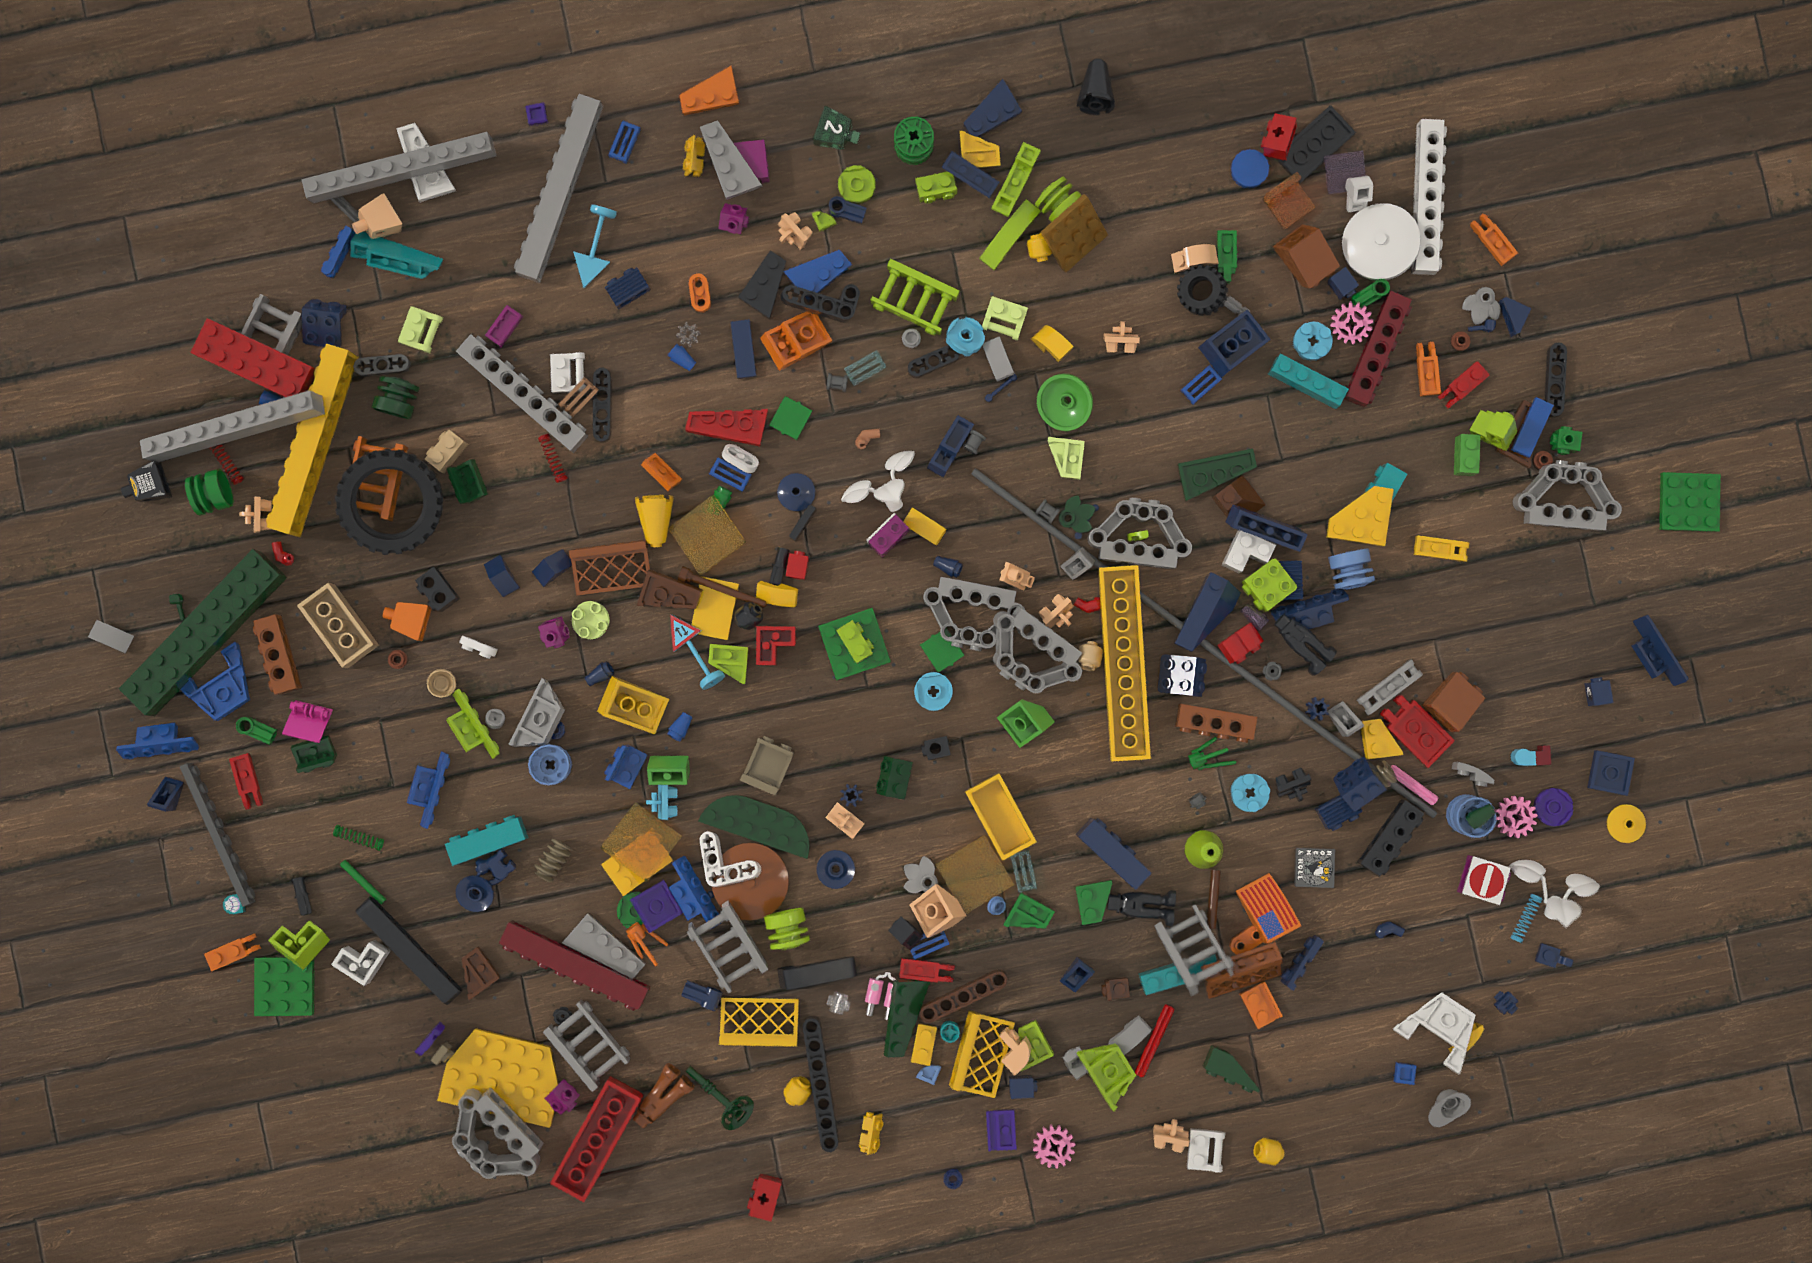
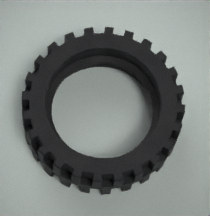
M384 449L363 455L344 472L337 486L338 490L335 496L337 508L335 510L336 515H339L341 527L345 528L350 539L353 538L358 542L357 545L369 548V551L373 553L377 551L382 552V555H388L389 553H396L397 555L407 550L411 551L420 544L422 545L435 531L443 510L442 487L436 478L435 472L427 466L428 464L424 460L421 461L416 455L405 453L404 450ZM383 469L399 470L411 476L419 485L423 495V510L418 521L408 530L396 534L381 533L370 528L360 517L356 505L358 489L363 480L376 471Z

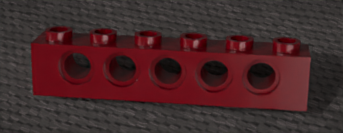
M1393 291L1386 294L1347 387L1349 390L1344 397L1345 400L1361 407H1365L1368 403L1371 404L1375 397L1373 391L1382 381L1383 376L1381 372L1387 368L1390 362V358H1388L1390 351L1393 352L1397 345L1395 339L1397 334H1401L1405 324L1402 322L1405 316L1408 317L1412 306H1410L1412 299ZM1390 311H1394L1397 314V319L1390 317ZM1383 328L1390 331V337L1383 335ZM1375 346H1380L1383 349V353L1378 354L1375 351ZM1368 363L1375 365V372L1368 369ZM1362 380L1368 383V389L1361 387L1360 382Z

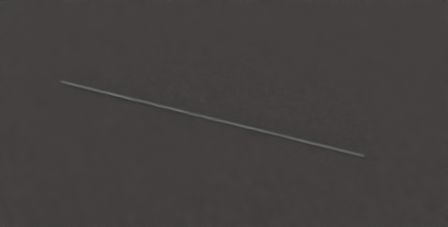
M976 468L973 470L971 475L1073 551L1077 552L1082 548ZM1090 554L1095 560L1093 566L1097 569L1108 567ZM1140 591V601L1181 630L1183 622ZM1204 639L1199 644L1352 759L1362 758L1360 754L1320 724L1310 720L1309 716L1236 662L1230 664L1222 651ZM1368 761L1370 767L1378 772L1377 767ZM1391 783L1390 787L1431 818L1437 815L1434 809L1399 783Z

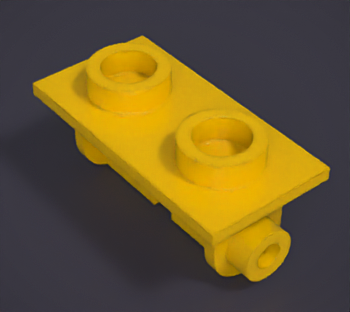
M695 135L685 142L684 149L687 152L686 159L683 162L685 177L693 173L694 177H700V174L703 172V160L697 159V156H704L705 142H703V138H696L695 140Z
M866 1112V1115H864L862 1129L867 1130L868 1134L861 1133L859 1147L860 1151L867 1152V1155L876 1153L879 1149V1134L883 1128V1114L874 1115L872 1112Z

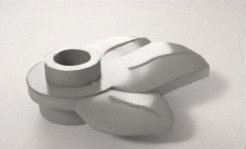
M1482 287L1476 294L1468 296L1463 302L1462 309L1471 310V317L1475 325L1484 322L1488 316L1491 319L1497 320L1500 315V304L1495 300V293L1491 288ZM1485 293L1489 296L1487 300L1482 298Z
M923 856L919 865H904L905 875L909 879L905 883L904 888L908 892H926L935 884H938L937 878L934 875L935 866L929 858ZM926 879H930L932 881V884L930 886H926L924 884V881Z

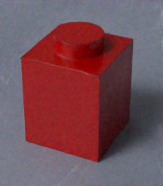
M794 551V554L789 553L786 577L806 580L809 557L805 556V552Z

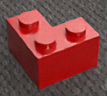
M756 626V665L777 666V647H796V627Z

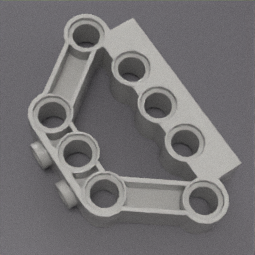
M1556 460V464L1542 466L1538 476L1522 493L1515 495L1513 498L1514 508L1517 511L1525 512L1524 524L1584 530H1606L1607 519H1616L1622 512L1620 503L1613 499L1604 484L1601 471L1595 467H1587V463L1575 462V465H1568V461ZM1550 468L1554 471V477L1552 479L1548 476V470ZM1569 470L1573 472L1572 480H1569L1567 478V472ZM1588 472H1590L1593 477L1591 482L1587 481L1586 475ZM1558 480L1564 484L1579 482L1588 492L1597 507V511L1593 507H1579L1576 509L1573 505L1557 507L1553 503H1543L1536 506V502ZM1523 497H1526L1528 499V505L1526 507H1524L1521 503ZM1608 505L1612 507V513L1610 515H1608L1606 512V507ZM1545 507H1548L1550 509V515L1548 517L1544 515ZM1564 509H1568L1569 511L1568 518H1564L1563 516ZM1585 510L1588 512L1587 520L1582 518V513Z
M1129 498V500L1120 501L1115 506L1114 512L1099 528L1093 529L1087 537L1089 545L1099 549L1098 560L1176 569L1177 559L1185 558L1192 551V544L1183 536L1173 518L1171 508L1160 504V501L1149 500L1148 503L1141 502L1140 498ZM1126 506L1129 509V514L1122 515L1119 508ZM1140 508L1147 510L1148 516L1146 518L1139 516L1138 511ZM1158 511L1166 512V520L1158 518ZM1129 517L1135 518L1138 522L1154 520L1159 525L1172 549H1167L1162 544H1156L1152 547L1147 546L1141 541L1134 544H1128L1123 539L1110 542L1107 541V538ZM1093 534H1101L1103 537L1102 542L1096 543L1093 540ZM1120 543L1124 546L1123 553L1115 551L1116 544ZM1181 543L1185 545V553H1179L1177 551L1178 544ZM1141 546L1143 548V555H1136L1134 547ZM1155 548L1162 551L1161 558H1156L1153 555Z
M945 577L940 578L939 588H928L923 595L925 604L931 608L940 627L941 637L948 642H952L951 646L962 648L963 645H968L970 650L981 651L982 648L990 649L996 644V627L993 624L988 630L983 632H977L971 626L963 629L958 628L953 623L941 599L942 597L949 598L953 603L967 601L973 607H978L982 604L987 605L990 610L1007 609L1009 614L1013 608L1018 606L1025 610L1021 604L1014 603L1016 591ZM954 589L962 591L960 599L952 597L951 593ZM935 592L938 595V600L930 602L927 598L929 593ZM979 593L981 601L978 603L972 602L970 599L971 594ZM992 596H996L1000 600V604L996 607L991 606L989 603V599ZM1003 618L1001 620V627H1004L1008 624V618ZM948 626L955 629V635L952 637H947L944 633L945 628ZM966 630L974 633V638L970 641L965 640L963 637V633ZM984 634L992 636L993 641L991 644H985L982 641Z
M1018 606L1012 615L1001 611L994 616L996 653L993 656V662L1001 670L999 674L1007 680L1010 677L1016 681L1014 685L1023 691L1028 689L1032 693H1040L1044 688L1066 681L1074 682L1081 677L1082 669L1076 661L1082 652L1053 632L1052 629L1038 621L1033 615H1030ZM1003 618H1008V624L1004 627H1001V620ZM1026 625H1031L1030 632L1024 634V627ZM1017 627V631L1022 637L1032 639L1033 644L1037 648L1047 650L1048 655L1052 659L1063 661V663L1043 671L1030 673L1029 668L1020 661L1015 662L1013 628ZM1046 636V642L1039 645V638ZM1056 647H1061L1060 654L1054 656V649ZM1008 656V662L1001 665V658ZM1074 666V672L1071 675H1067V669ZM1023 667V673L1016 676V669ZM1038 678V684L1031 687V680Z
M491 1087L483 1094L477 1089H468L458 1102L460 1113L457 1131L452 1138V1144L459 1156L465 1158L475 1172H478L487 1179L498 1175L522 1174L524 1176H531L534 1174L541 1161L538 1151H540L544 1143ZM467 1099H471L474 1104H470ZM477 1111L481 1114L482 1122L486 1125H491L494 1128L496 1137L504 1139L508 1143L509 1150L516 1154H492L488 1150L487 1143L475 1137L474 1128ZM488 1111H493L496 1116L490 1115ZM502 1125H506L509 1130H505ZM461 1135L465 1136L468 1140L462 1139ZM515 1139L521 1140L522 1144L517 1143ZM474 1149L479 1150L481 1154H477ZM525 1161H530L533 1165H528ZM487 1163L492 1164L494 1168H490Z

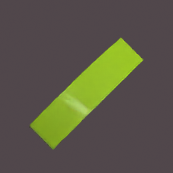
M1023 142L1003 187L995 199L992 210L1009 217L1041 150Z
M1026 199L1001 228L979 259L995 270L1028 226L1041 213V210Z

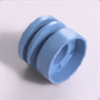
M1361 549L1328 557L1330 568L1332 570L1340 569L1341 572L1333 576V580L1342 578L1341 583L1334 584L1335 589L1348 590L1366 586L1370 582L1376 581L1375 576H1365V573L1373 572V568L1363 567V564L1371 561L1369 549Z
M550 744L540 746L533 751L529 758V773L540 784H559L571 772V757L560 746ZM548 760H549V761H555V763H554L555 769H553V768L548 769V768H547V767H548V763H547Z
M1470 794L1456 796L1450 801L1446 811V818L1450 827L1460 834L1473 838H1480L1489 834L1496 824L1497 815L1494 814L1480 829L1474 830L1465 818L1466 813L1485 806L1490 802Z

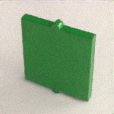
M785 396L769 426L780 431L782 435L786 434L797 440L813 411L801 405L799 401L795 402Z
M945 628V635L952 637L947 628ZM940 632L936 635L932 634L930 639L920 645L938 673L948 666H953L954 662L965 656L959 647L951 646L952 642L944 640Z

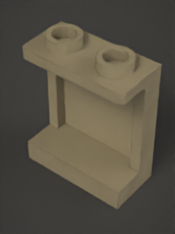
M763 736V739H757L756 746L740 781L776 796L794 752L791 751L792 747L782 743L781 746L773 744V739Z

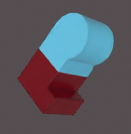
M1538 745V751L1515 749L1511 753V761L1516 765L1523 766L1551 765L1550 745Z

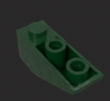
M1211 1045L1202 1065L1207 1070L1206 1073L1213 1077L1220 1075L1224 1077L1225 1082L1231 1085L1238 1083L1247 1092L1252 1093L1254 1090L1259 1093L1260 1089L1229 1052Z

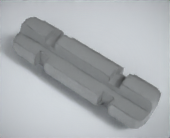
M1227 296V300L1223 301L1224 306L1235 314L1238 313V316L1248 309L1245 306L1243 308L1242 304L1231 296Z

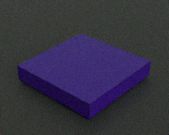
M664 880L630 899L649 933L683 913Z

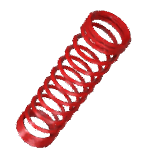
M544 434L538 437V439L542 443L541 447H544L542 450L546 451L544 455H548L546 459L551 464L549 467L553 468L551 472H555L553 476H557L555 481L556 483L565 481L568 478L567 475H564L566 473L555 475L557 472L564 470V468L553 471L555 468L562 466V464L551 467L554 463L560 462V460L550 462L559 456L548 458L557 452L546 454L548 451L555 449V447L544 450L546 447L553 445L551 443L542 446L545 442L552 440L549 439L551 437L550 434Z
M222 444L218 445L214 449H211L210 447V450H213L212 453L215 454L216 458H218L217 461H220V465H223L222 468L225 469V472L228 468H231L235 465V463L229 465L227 468H224V466L231 463L232 460L227 461L225 464H221L222 461H225L228 458H230V456H227L224 459L219 460L220 457L225 456L228 452H224L218 457L216 456L218 453L223 452L225 448H222L218 452L214 453V450L222 447ZM235 467L229 472H226L228 473L227 476L230 477V480H232V484L234 485L244 480V477L242 475H238L234 479H231L233 476L239 474L240 471H237L233 475L229 476V473L235 471L238 467Z

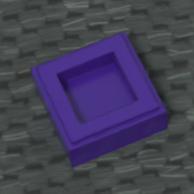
M545 103L525 106L529 126L548 123Z

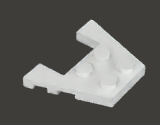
M1441 992L1417 1012L1396 1025L1393 1030L1409 1040L1419 1024L1439 1036L1454 1047L1445 1060L1444 1065L1459 1075L1476 1015Z

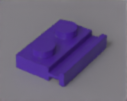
M1014 1109L986 1110L988 1151L1017 1150Z

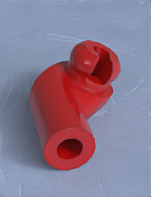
M1078 597L1074 606L1086 613L1098 611L1101 609L1100 597H1095L1094 600L1088 602Z

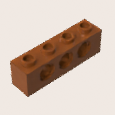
M274 614L254 620L253 632L258 637L260 643L258 644V650L264 657L265 663H263V667L270 678L268 684L271 692H274V695H281L301 689L302 686L282 616ZM270 632L274 634V639L271 642L267 638ZM277 650L279 652V658L277 660H274L273 652ZM282 668L284 670V677L280 679L278 671Z
M1179 704L1175 727H1180L1179 731L1191 733L1192 729L1199 731V735L1210 736V733L1218 734L1217 738L1229 740V736L1237 737L1236 741L1248 743V739L1254 740L1257 717ZM1195 715L1201 717V724L1198 726L1192 723V718ZM1214 718L1220 721L1218 729H1214L1211 726ZM1234 721L1239 724V730L1235 733L1230 729V725Z

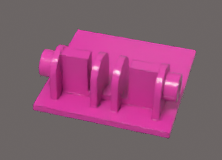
M297 700L295 702L292 701L290 703L292 711L282 734L320 743L333 709Z

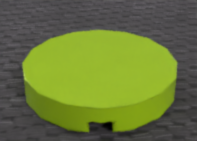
M853 165L846 168L838 179L840 195L845 201L854 204L867 202L875 191L873 174L863 166Z

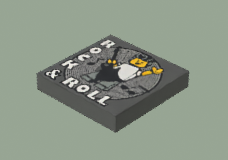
M1295 848L1294 886L1334 888L1335 849Z

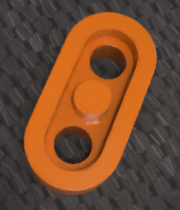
M697 273L689 279V290L693 308L697 312L702 313L710 308L711 299L706 277ZM697 282H702L701 287H696L695 285ZM700 300L705 301L703 306L698 305Z
M1254 925L1249 926L1231 939L1230 949L1233 953L1238 955L1250 951L1263 942L1260 935L1258 938L1253 937L1254 932H1258ZM1240 942L1244 945L1242 949L1237 948Z

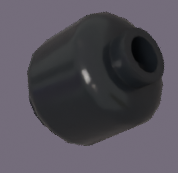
M750 601L744 603L735 612V622L742 629L751 630L763 620L762 608Z

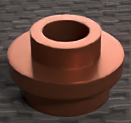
M1457 332L1451 337V345L1455 350L1463 351L1469 347L1470 337L1465 332ZM1459 338H1462L1464 340L1463 344H1460L1458 342Z
M1540 451L1533 457V464L1539 470L1542 466L1553 463V458L1547 451ZM1541 457L1546 459V463L1541 462Z
M394 650L388 656V663L394 669H401L407 664V655L401 650ZM397 656L401 657L400 663H397L395 661V658Z

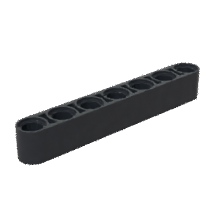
M369 896L355 910L357 915L444 1004L449 1005L462 992L461 987L373 897Z
M809 1016L804 1021L803 1033L820 1144L824 1151L833 1152L837 1149L839 1137L822 1026L818 1017ZM809 1021H814L817 1024L815 1030L807 1028ZM813 1040L818 1041L820 1048L812 1049L810 1042ZM813 1061H822L823 1067L820 1069L815 1068ZM822 1079L826 1082V1086L819 1088L816 1086V1081ZM820 1099H827L829 1105L821 1107L818 1101ZM824 1118H829L832 1124L824 1126L821 1121ZM831 1137L835 1140V1144L828 1146L824 1140Z

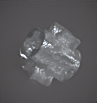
M685 322V326H678L680 333L676 334V337L682 338L680 340L681 345L686 342L691 347L692 342L698 343L696 336L700 335V332L694 331L696 329L695 324L689 326ZM687 331L691 332L690 338H686L685 336L687 334Z
M835 991L834 996L829 995L826 1005L830 1006L829 1011L843 1015L844 1010H849L851 1001L848 1000L847 994Z

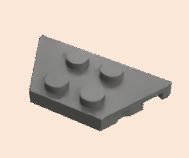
M541 678L509 745L514 747L548 745L565 709L547 680Z

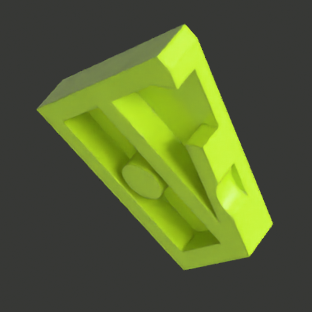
M710 644L708 663L740 683L746 684L749 647Z
M1037 1020L1018 1029L1019 1040L1021 1041L1026 1036L1031 1044V1055L1027 1064L1020 1072L1054 1056Z

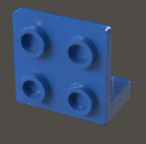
M627 744L617 748L613 756L616 759L612 765H608L604 774L607 775L605 780L615 781L631 789L648 754Z

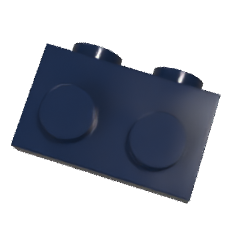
M318 299L309 300L302 307L303 343L322 347L330 344L340 348L341 318L347 313V305H340L339 302L325 303Z
M1162 655L1158 691L1160 693L1202 697V693L1205 690L1204 674L1207 671L1206 659Z
M1365 757L1355 760L1345 770L1338 772L1333 779L1341 797L1354 812L1387 790L1374 774Z

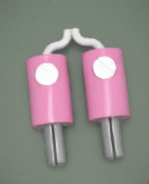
M885 972L884 975H878L876 979H869L865 1002H868L867 1016L873 1015L874 1006L879 1004L884 981L879 980V978H884L888 975L891 980H896L891 976V973ZM892 982L888 983L884 1006L887 1007L885 1020L888 1019Z

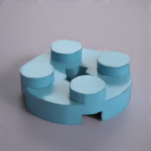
M972 318L955 319L947 330L946 343L954 351L964 356H971L979 351L985 341L983 327ZM961 333H962V334L968 333V334H969V336H968L969 339H964V338L962 337Z
M1319 322L1305 323L1295 332L1293 346L1301 358L1309 361L1318 360L1324 357L1332 347L1331 331ZM1312 336L1318 341L1314 346H1311V342L1308 341Z
M937 672L924 674L917 681L914 689L917 702L923 708L931 711L944 708L950 702L953 694L950 681L944 675ZM931 686H935V689H939V693H936V697H932V694H928V690H931Z
M1241 775L1231 785L1232 801L1240 810L1256 812L1262 809L1269 800L1270 788L1267 782L1259 775ZM1253 788L1254 797L1250 796L1247 798L1245 790Z

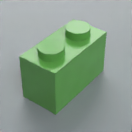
M1460 434L1455 437L1454 475L1474 476L1479 473L1481 435Z
M650 756L647 767L649 785H687L690 774L689 756Z

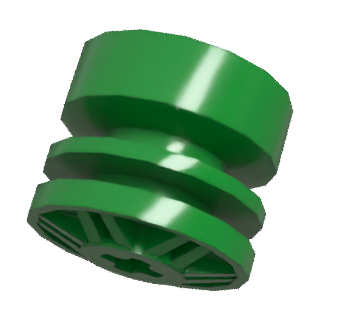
M908 117L903 119L895 129V152L903 162L910 165H918L925 162L932 154L934 132L931 125L923 118ZM915 135H916V136H917V139H914V140L912 141V140H911V137H915Z
M220 468L207 471L205 476L197 474L195 477L190 476L185 479L187 498L197 515L202 516L206 513H212L214 507L217 510H222L233 506L234 499L229 480Z

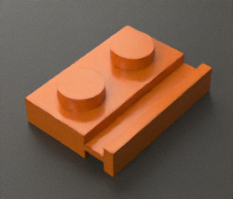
M1265 981L1239 993L1257 1029L1283 1017Z

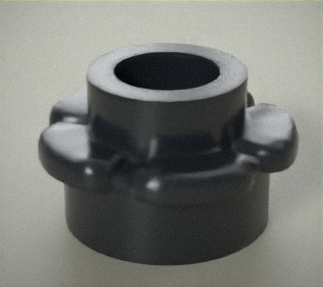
M560 1007V1009H556L553 1013L554 1021L558 1025L572 1015V1012L567 1007Z

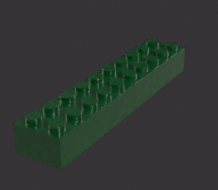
M252 549L121 685L119 690L144 715L155 717L189 681L188 679L192 678L287 577L262 552Z

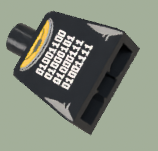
M151 461L128 474L129 485L121 487V492L125 498L134 495L135 500L139 502L173 497L162 464L157 461Z

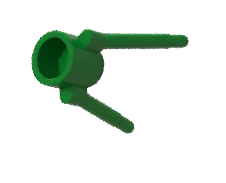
M1217 737L1192 750V754L1188 755L1193 770L1198 768V771L1205 768L1236 764V761L1205 764L1207 759L1229 751L1228 748L1208 755H1204L1203 752L1199 753L1215 742Z

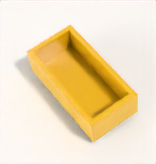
M999 773L965 791L1002 861L1036 843L1033 834Z

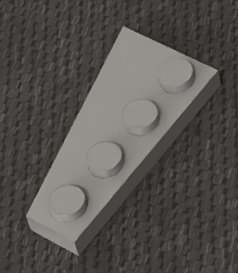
M718 120L700 127L726 200L762 187Z
M589 913L562 942L631 979L646 964Z

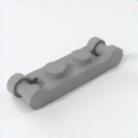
M1412 659L1405 662L1401 667L1357 699V702L1364 706L1367 715L1375 712L1423 675L1420 669H1416ZM1406 670L1411 673L1410 677H1407L1404 673ZM1373 697L1376 702L1371 704L1368 699Z

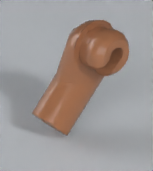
M879 428L861 431L855 441L857 448L864 449L870 439L880 438Z

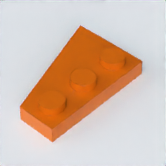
M732 66L680 94L683 115L739 105Z

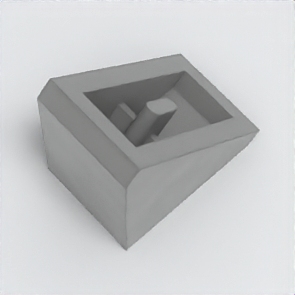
M1082 547L1060 567L1074 580L1091 568L1095 560Z
M1343 701L1327 711L1342 737H1348L1364 727V724Z

